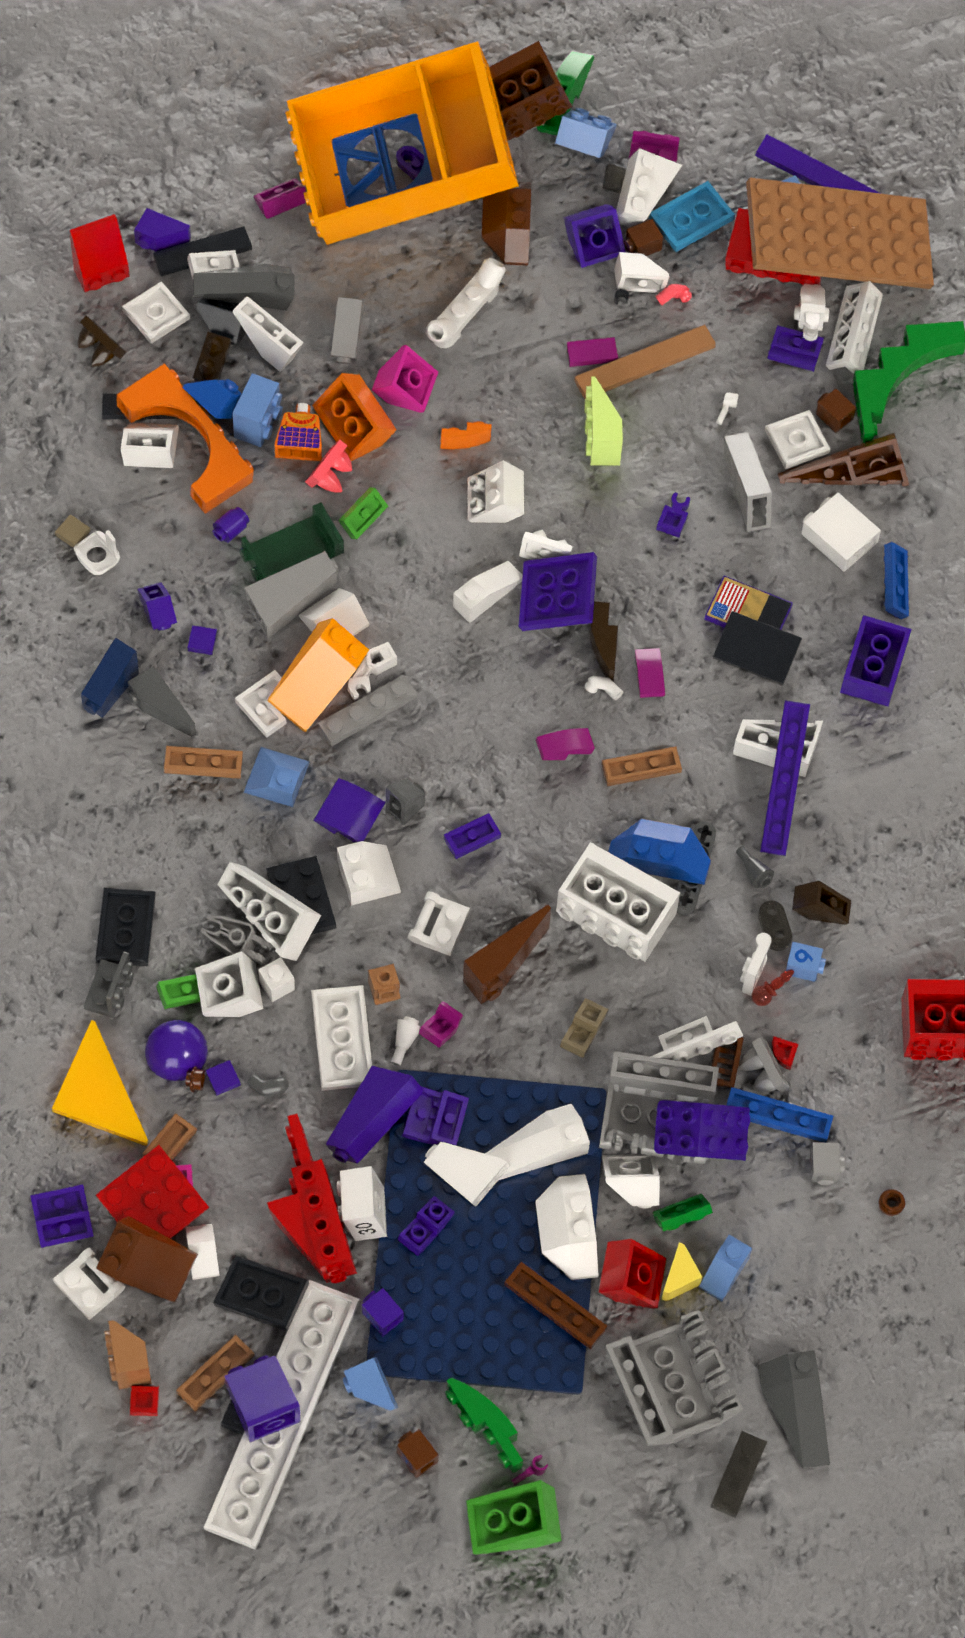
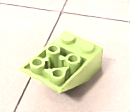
M591 376V386H586L585 399L586 456H590V465L620 466L623 443L622 418L596 377Z

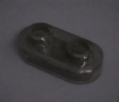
M770 900L764 902L760 906L758 913L762 931L771 937L770 949L784 951L790 946L792 940V932L784 907L777 901ZM774 910L776 914L770 915L767 911ZM782 933L784 937L778 938L775 934Z

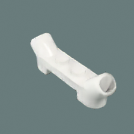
M493 258L484 259L479 271L436 320L428 323L426 334L437 347H451L460 338L461 330L486 302L490 303L499 291V283L506 272L505 266Z

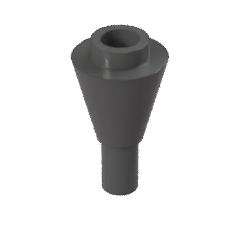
M744 846L736 850V853L744 862L753 887H767L773 880L774 871L755 857H752Z

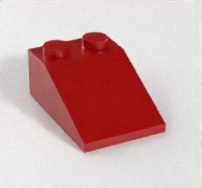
M115 214L69 230L74 271L84 292L98 290L104 285L120 282L130 277L128 260Z

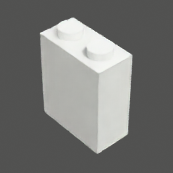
M837 493L832 498L827 497L815 513L810 512L802 521L803 528L801 534L845 572L878 543L881 530L841 494Z

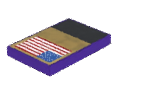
M723 576L704 620L725 628L731 611L782 630L793 603Z

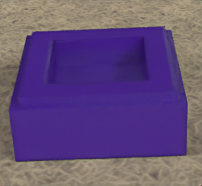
M192 625L188 652L213 655L217 629Z
M230 1060L206 1070V1075L216 1096L241 1086V1082Z

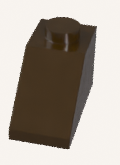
M821 881L795 886L792 910L808 920L843 925L849 924L850 899Z

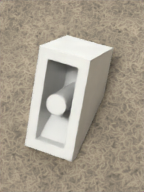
M619 252L614 268L617 290L625 289L627 291L660 293L666 288L669 279L668 272L643 254Z

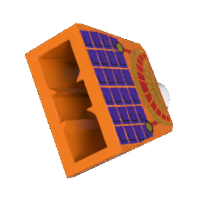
M298 403L295 413H284L275 440V458L309 461L322 460L319 416L317 414H310V405Z

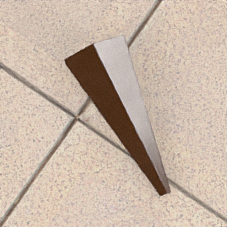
M894 433L778 473L781 484L792 482L801 484L824 483L825 485H909Z

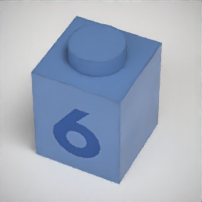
M792 942L785 975L815 982L817 973L823 974L826 959L821 958L823 949Z

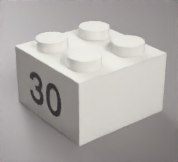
M372 1166L340 1171V1181H337V1193L341 1197V1206H338V1215L340 1221L344 1222L346 1231L351 1233L355 1241L387 1237L384 1186Z

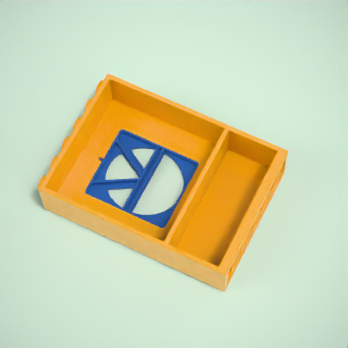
M478 41L287 101L289 110L285 111L289 125L292 124L293 128L290 131V136L293 144L297 146L298 151L294 153L298 165H301L302 168L299 175L303 186L306 185L307 189L304 192V197L312 211L308 213L312 227L315 226L318 237H323L327 245L519 186L489 65ZM396 129L406 131L414 135L423 146V167L418 176L403 189L397 190L383 130ZM371 134L374 135L378 153L354 149L364 138ZM349 158L378 163L355 186L352 185L347 175V162ZM383 174L387 193L383 195L364 193Z

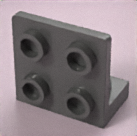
M123 952L119 965L101 959L84 1003L85 1010L111 1018L115 1017L117 1010H122L125 1002L123 993L126 987L130 988L134 978V973L131 972L133 963L130 962L128 952Z

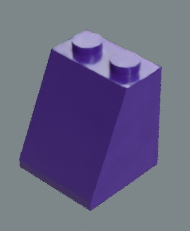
M262 1356L253 1362L254 1364L245 1368L243 1366L235 1367L224 1376L225 1385L249 1443L301 1422L300 1405L276 1356L270 1358L269 1356Z

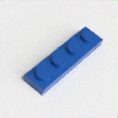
M731 1087L726 1104L728 1106L749 1107L750 1122L823 1143L827 1142L834 1117L833 1115Z

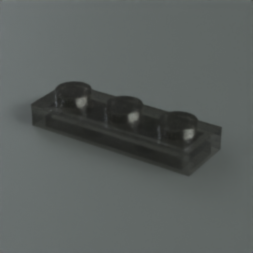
M744 1431L741 1432L711 1503V1508L736 1518L767 1441Z

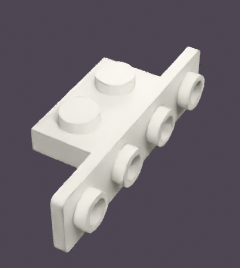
M707 1016L659 1035L658 1037L664 1051L650 1057L687 1062L690 1058L699 1054H708L714 1048L723 1044H732L742 1037L743 1034L737 1021L713 1030Z

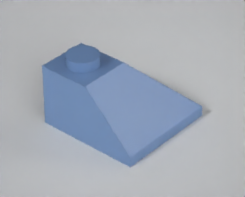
M261 747L244 793L293 807L309 761Z

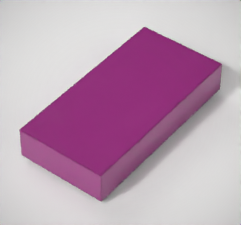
M615 337L570 341L566 345L570 367L605 364L618 359Z

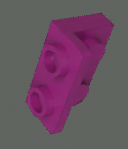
M633 131L629 158L640 148L670 161L677 162L680 138L670 134L662 135L648 131Z

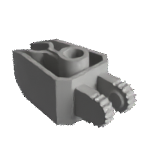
M209 916L207 918L211 925L221 929L218 932L201 929L205 937L217 949L228 956L243 952L254 962L264 965L266 958L254 952V949L258 945L263 949L272 950L273 945L260 937L252 924L223 916Z

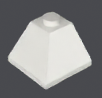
M641 1154L602 1155L605 1181L612 1189L632 1206H638L639 1208L659 1206L660 1176L656 1157Z

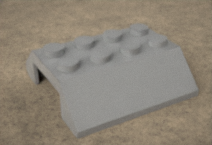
M614 1051L599 1148L610 1149L611 1143L615 1144L614 1150L620 1151L623 1143L631 1144V1153L637 1154V1149L641 1148V1155L663 1158L664 1154H657L654 1151L658 1102L660 1100L713 1104L719 1067ZM667 1155V1159H673L675 1155ZM683 1156L684 1161L690 1162V1156ZM694 1157V1163L705 1164L706 1158Z
M699 1310L681 1316L680 1322L676 1325L634 1341L631 1336L605 1345L647 1446L672 1444L721 1425L743 1411L739 1398H735L737 1396L735 1389L726 1390L718 1396L715 1390L725 1385L730 1378L728 1374H723L726 1372V1369L717 1349H713L715 1347L714 1341L707 1340L695 1346L694 1341L709 1331L705 1324L702 1325L705 1321Z

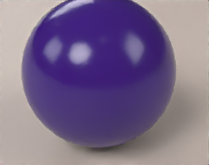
M171 1020L160 1024L150 1033L145 1045V1058L150 1069L159 1077L170 1081L186 1080L187 1071H192L194 1066L202 1069L208 1057V1045L203 1033L195 1025L183 1020Z

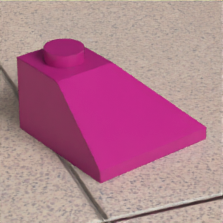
M403 345L379 369L372 391L388 404L422 413L425 411L438 371L410 347Z

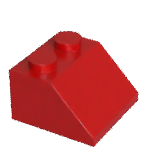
M633 1239L608 1242L599 1293L615 1302L658 1309L667 1258Z

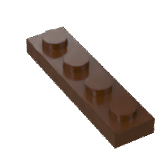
M522 1262L505 1281L504 1285L589 1349H592L607 1330L608 1326Z

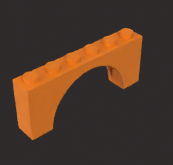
M163 364L118 393L117 406L131 423L148 416L167 415L184 420L199 431L207 443L210 459L204 473L191 485L190 496L206 514L253 482L254 468L247 459L243 460L239 455L237 446L224 437V432L220 425L214 424L210 420L208 411L202 405L199 406L194 398L182 388L183 385L180 383L177 373L173 369L169 370Z

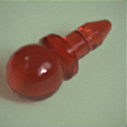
M790 969L781 973L779 977L771 981V984L765 981L764 986H757L751 995L753 1002L758 1006L768 1005L772 1000V996L778 995L776 990L790 980L794 970Z

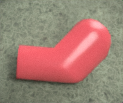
M671 284L658 293L655 298L661 305H664L672 298L680 299L681 302L686 303L692 298V293L685 285Z

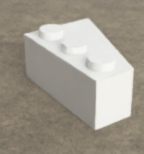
M639 148L628 160L616 209L619 223L628 228L643 223L682 165Z
M743 719L735 740L733 755L774 767L781 722H775V720ZM823 721L807 723L799 772L800 776L806 777Z

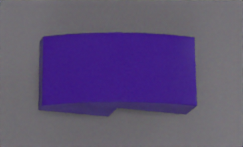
M433 1196L417 1213L416 1218L399 1234L398 1241L419 1256L446 1226L455 1212L437 1197Z

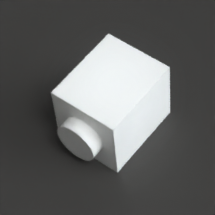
M281 957L258 969L259 983L272 1002L295 990L294 977Z

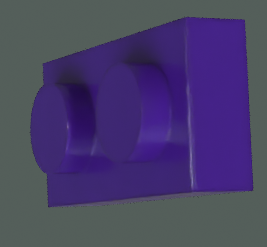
M489 813L444 834V840L455 859L501 838V832Z

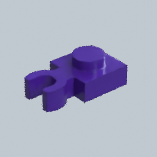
M675 492L671 498V507L664 506L656 530L680 538L688 518V513L685 511L689 508L690 497L687 496L684 503L677 502L678 493Z

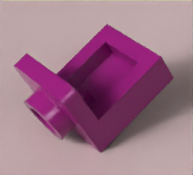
M442 1001L436 1013L421 1026L418 1034L440 1048L456 1033L463 1015Z

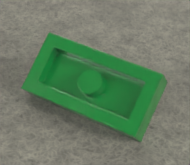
M701 1193L653 1211L655 1222L664 1232L675 1230L680 1225L690 1221H699L713 1212L711 1204Z

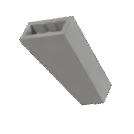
M749 433L724 436V456L747 532L771 528L772 491Z
M322 552L245 587V600L267 639L273 637L337 583V572H339L337 563L333 558L329 559L326 552Z

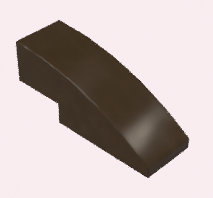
M594 601L593 623H588L590 642L603 674L606 678L614 681L618 626L608 625L610 603Z

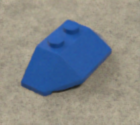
M640 819L613 839L608 850L610 854L646 874L705 885L711 864L710 858L691 828Z

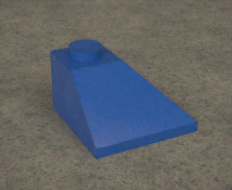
M229 379L186 383L182 387L216 419H233V411L242 395L238 390V385Z

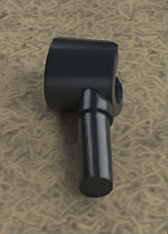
M625 289L617 290L614 303L618 305V297L623 296L627 304L629 300L628 291Z

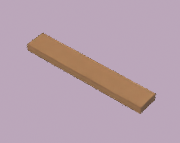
M702 325L577 375L574 381L582 396L586 399V386H591V376L596 377L606 392L715 348L716 343L706 325Z

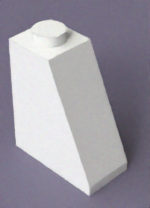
M440 1142L438 1146L436 1144L427 1151L425 1155L427 1159L424 1161L427 1166L475 1207L510 1167L502 1158Z

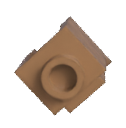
M394 964L368 970V983L375 1005L400 999V983Z

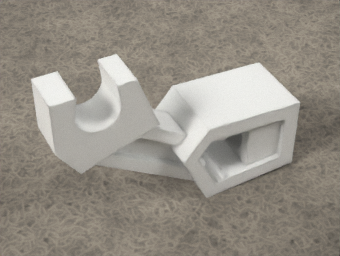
M389 642L369 649L354 676L349 678L348 692L354 701L359 699V694L356 691L359 688L364 689L367 695L371 693L370 674L377 676L397 665V655ZM379 657L381 662L373 664L372 661Z

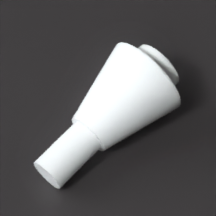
M404 1016L403 1020H397L396 1049L391 1063L401 1066L406 1050L412 1045L421 1028L418 1025V1020Z

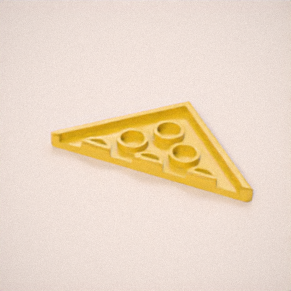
M91 1020L52 1106V1112L147 1146L148 1139L97 1024Z

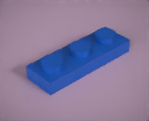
M890 542L884 545L885 611L899 619L909 617L908 551L894 542Z

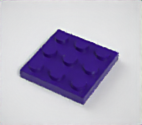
M594 552L524 561L519 628L521 631L593 623L597 556Z

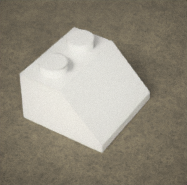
M360 841L337 847V862L351 906L401 893L387 845Z
M239 952L195 968L204 1016L241 1017L263 1009L256 963L245 953Z

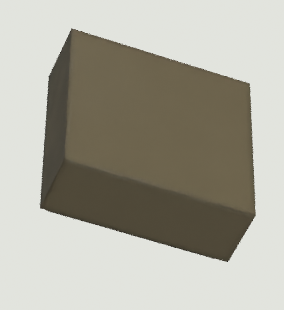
M70 514L55 531V536L74 548L76 544L90 533V527Z

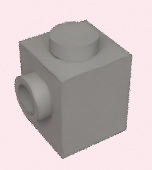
M812 1143L810 1150L811 1182H818L820 1185H831L834 1182H838L840 1173H844L845 1160L844 1157H840L839 1143Z

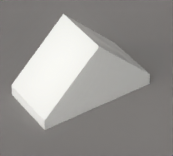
M206 1224L186 1227L188 1249L198 1254L191 1269L192 1279L219 1276L213 1225Z

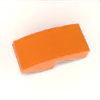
M476 421L467 422L466 430H460L455 427L442 428L440 449H464L491 441L492 424Z

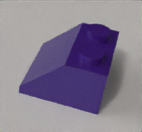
M605 204L563 217L569 243L581 268L616 258L619 252L626 253L617 210L613 206Z

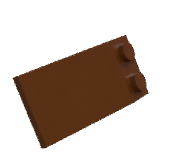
M549 904L464 960L463 982L481 1004L487 1000L491 1002L500 996L504 987L548 931L551 916Z

